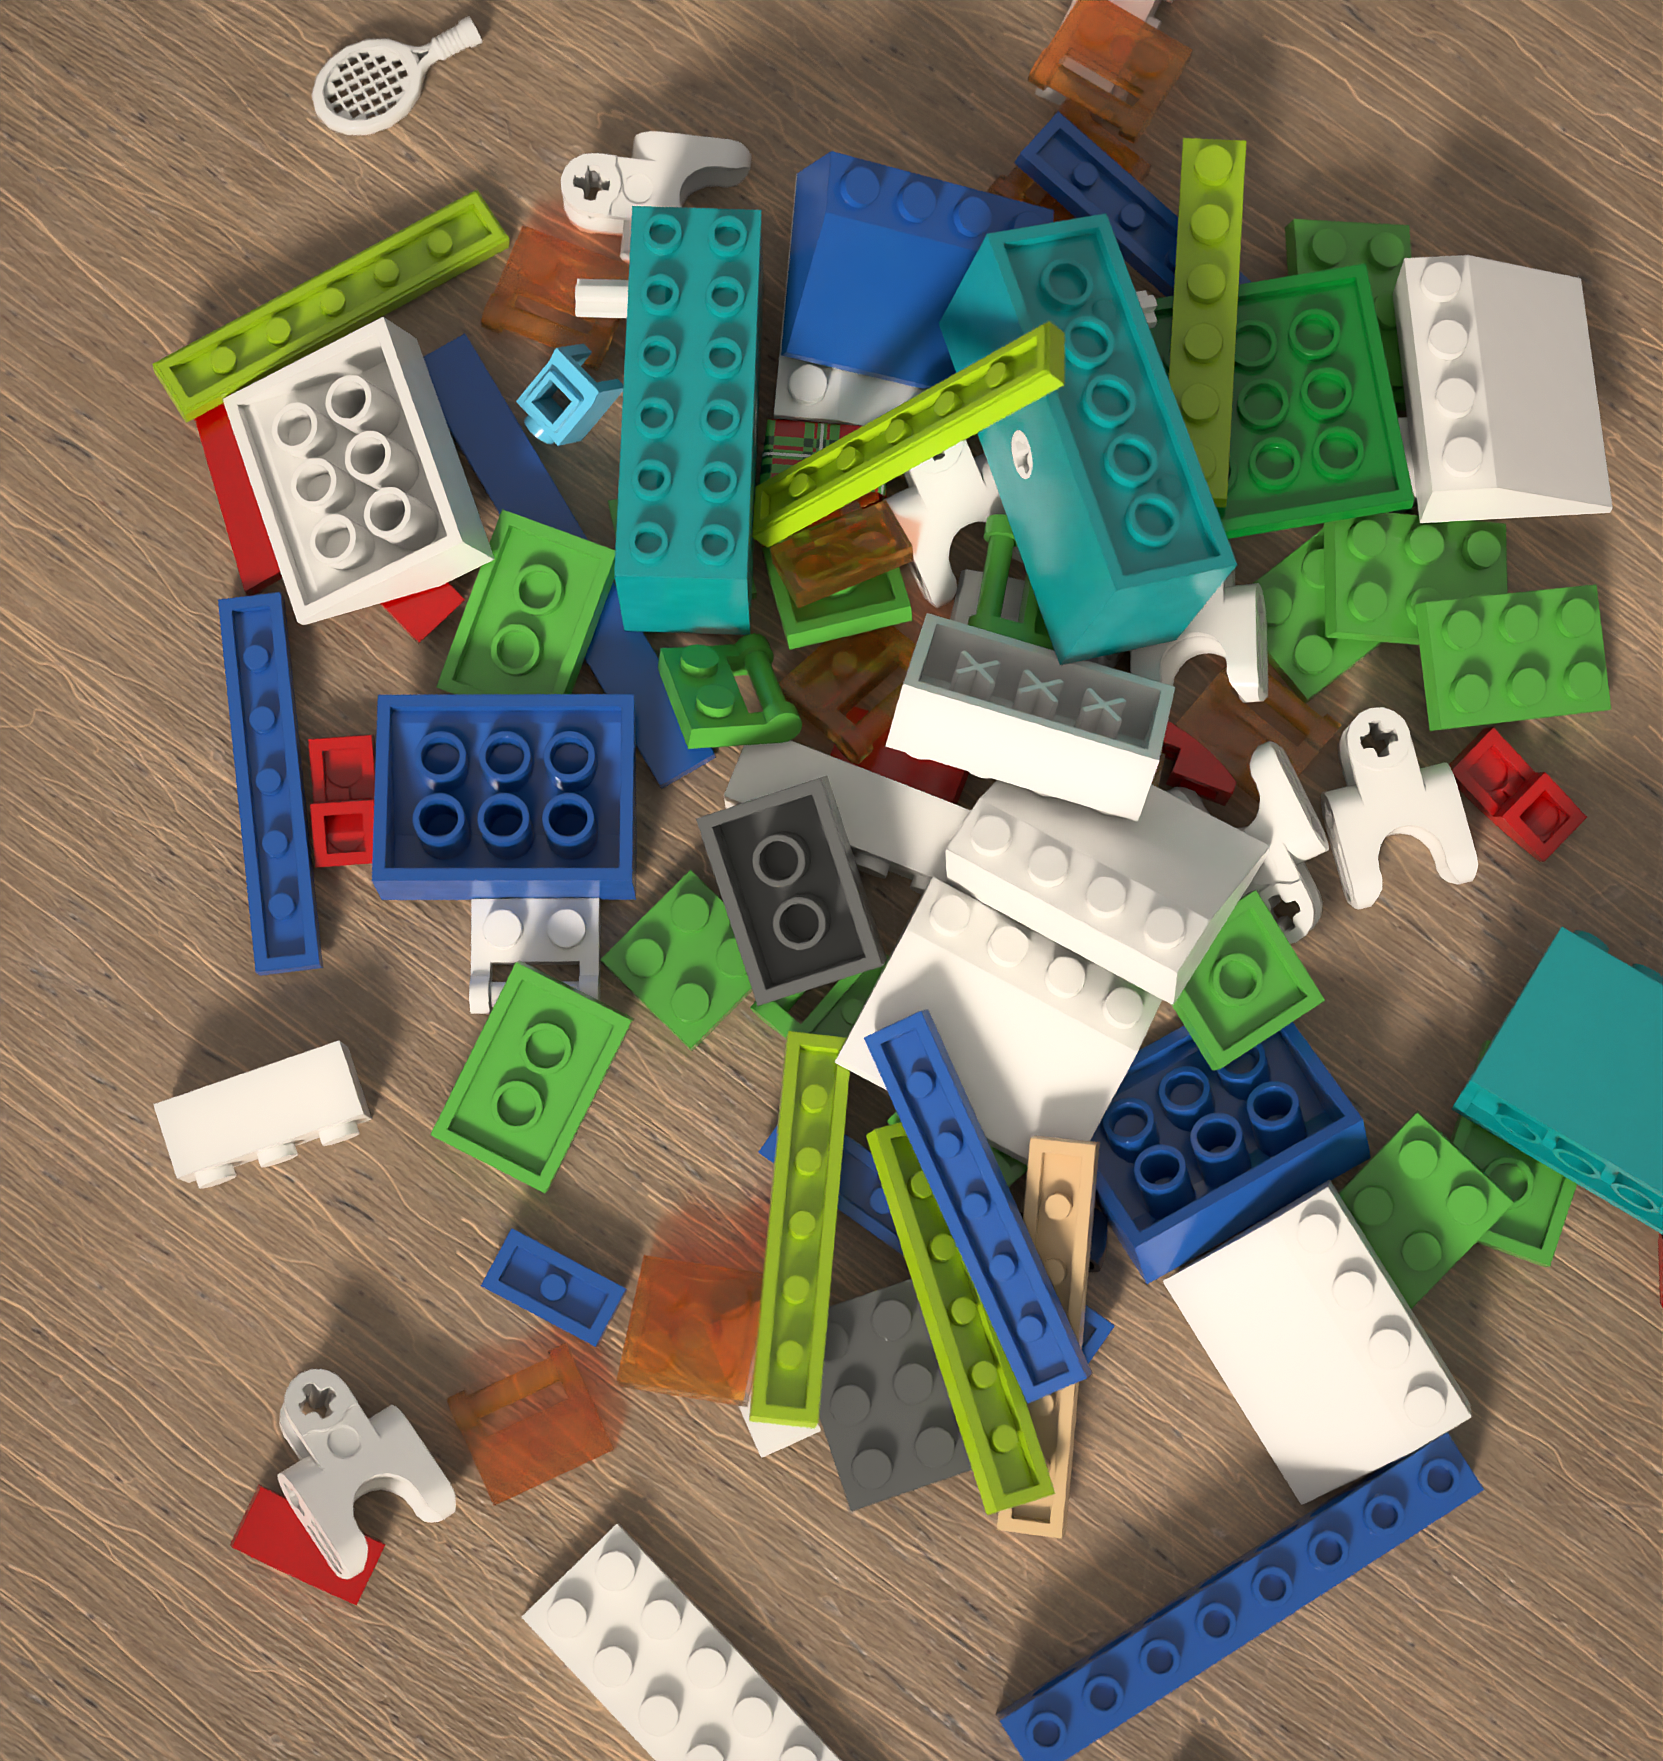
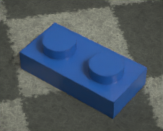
M511 1228L481 1284L487 1290L595 1347H598L628 1290Z

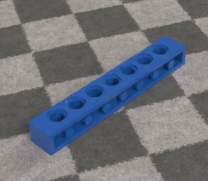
M1445 1432L1415 1451L1375 1469L998 1712L996 1716L1024 1761H1065L1483 1491L1484 1488L1448 1432Z

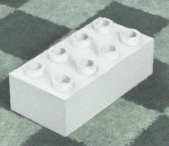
M927 613L902 686L886 746L906 752L917 759H930L967 770L981 778H994L1030 789L1041 796L1057 797L1093 808L1104 815L1121 816L1138 822L1160 759L1175 687L1087 660L1059 665L1053 650Z

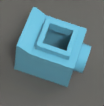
M585 344L557 347L550 361L516 401L528 414L524 419L528 430L545 443L553 444L555 442L560 446L582 441L623 392V383L619 379L596 382L581 367L592 353ZM558 389L572 401L565 410L552 398Z

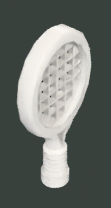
M467 16L458 21V25L455 28L452 27L450 30L441 33V35L433 37L431 43L423 46H410L389 38L365 39L346 46L327 60L315 78L312 91L315 111L318 117L331 130L345 135H370L387 129L409 114L421 96L424 78L432 64L439 59L446 60L451 55H455L465 48H473L481 44L482 39L473 21ZM370 55V57L364 60L361 59V57ZM384 55L386 61L378 65L376 59ZM358 59L359 63L353 66L350 65L351 61ZM400 60L403 65L395 69L392 64ZM373 61L376 67L367 70L365 65ZM348 66L346 70L340 72L343 67ZM390 66L392 71L384 75L382 69ZM362 67L365 72L357 76L354 71ZM406 70L408 76L400 79L398 74ZM379 71L381 77L373 81L371 75ZM352 73L354 78L346 82L344 76ZM395 76L398 81L390 85L387 79ZM368 77L370 83L362 86L360 81ZM341 78L343 84L335 88L333 82ZM385 82L387 87L379 91L376 85ZM357 83L360 88L352 92L349 87ZM401 86L403 92L395 95L393 89ZM374 87L376 93L368 97L366 91ZM347 89L349 94L341 98L339 92ZM390 92L393 97L385 101L382 95ZM363 93L365 99L357 102L355 97ZM336 94L338 100L330 104L328 98ZM380 98L382 103L374 107L371 101ZM352 99L355 104L347 108L344 103ZM394 102L397 103L396 105H394L392 108L389 109L388 105H390V104H392V103H394ZM369 103L371 109L363 113L361 107ZM342 105L344 110L336 114L333 108ZM385 107L387 111L379 115L377 111ZM358 109L360 115L352 118L350 113ZM373 113L375 114V117L369 119L366 118Z

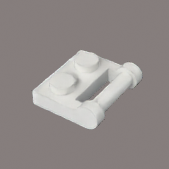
M599 898L471 899V977L469 984L471 1014H490L506 983L492 982L493 965H515L519 960L528 965H580L579 981L562 982L600 1001L601 901Z

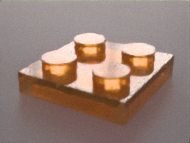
M644 1255L616 1380L619 1385L624 1388L748 1407L753 1382L763 1273Z

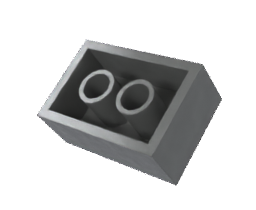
M828 776L696 818L757 1006L881 967L887 961V956Z
M912 1279L829 1306L819 1418L851 1512L972 1470Z

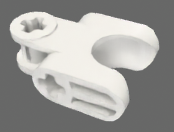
M657 131L642 132L634 138L632 158L590 153L582 154L569 162L564 168L561 177L564 211L570 223L580 231L590 234L622 236L620 258L629 264L632 206L682 207L688 196L706 186H722L727 188L736 186L747 176L751 167L752 156L741 142L731 139ZM591 187L601 188V191H598L596 195V200H586L584 198L589 195Z
M966 439L903 473L909 488L883 500L887 516L923 597L935 608L949 603L957 591L956 578L952 573L949 562V551L953 537L961 528L974 522L986 523L987 517L994 514L1006 515L985 453L973 458ZM1018 546L1013 547L1012 558L1023 563Z
M1234 569L1177 640L1130 650L1131 674L1173 686L1177 672L1188 659L1200 654L1213 653L1226 659L1229 681L1238 692L1239 699L1243 703L1264 701L1268 697L1266 608L1261 585L1254 583L1235 586Z
M1380 707L1370 708L1359 713L1341 733L1338 742V758L1347 786L1322 792L1321 794L1322 814L1347 902L1358 910L1371 907L1375 903L1382 890V875L1379 869L1378 854L1385 837L1394 834H1407L1419 839L1430 850L1435 861L1436 870L1442 879L1453 884L1473 881L1478 868L1477 854L1458 786L1448 763L1443 762L1419 768L1410 730L1405 720L1395 711ZM1369 731L1374 740L1384 739L1387 747L1378 756L1374 748L1363 749L1361 741L1369 734Z
M1268 741L1255 749L1250 761L1251 775L1256 782L1260 794L1257 816L1249 826L1236 829L1269 845L1270 852L1242 896L1257 890L1288 942L1292 944L1306 936L1316 926L1322 915V898L1305 861L1328 851L1329 845L1322 825L1288 756L1282 747L1272 741ZM1174 787L1166 791L1209 814L1202 799L1195 791L1184 787ZM1280 896L1285 903L1296 900L1299 904L1300 911L1293 916V922L1288 916L1277 918L1274 914L1273 908L1281 902Z
M311 1369L302 1372L290 1382L280 1410L279 1426L283 1436L287 1439L300 1461L279 1473L278 1480L292 1509L338 1577L350 1579L362 1572L365 1567L368 1546L365 1536L360 1531L353 1517V1503L362 1495L376 1490L392 1492L403 1497L412 1507L415 1514L424 1522H439L455 1513V1492L450 1482L408 1419L396 1406L390 1405L368 1419L346 1383L337 1374L325 1369ZM308 1402L314 1409L324 1405L327 1408L325 1418L322 1419L316 1412L304 1415L302 1413L304 1403Z

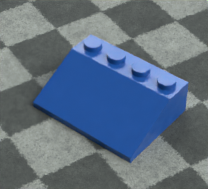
M830 151L797 173L781 356L926 390L956 374L939 322L986 235L994 232L1053 223L1054 210Z
M634 694L378 695L372 882L381 900L509 898L636 900L637 804Z
M1293 1022L1223 1068L1212 1071L1185 1026L1142 1048L1137 1052L1090 1140L1092 1142H1100L1095 1200L1101 1211L1108 1217L1110 1227L1146 1284L1151 1283L1280 1210L1329 1179L1331 1181L1371 1158L1363 1118Z

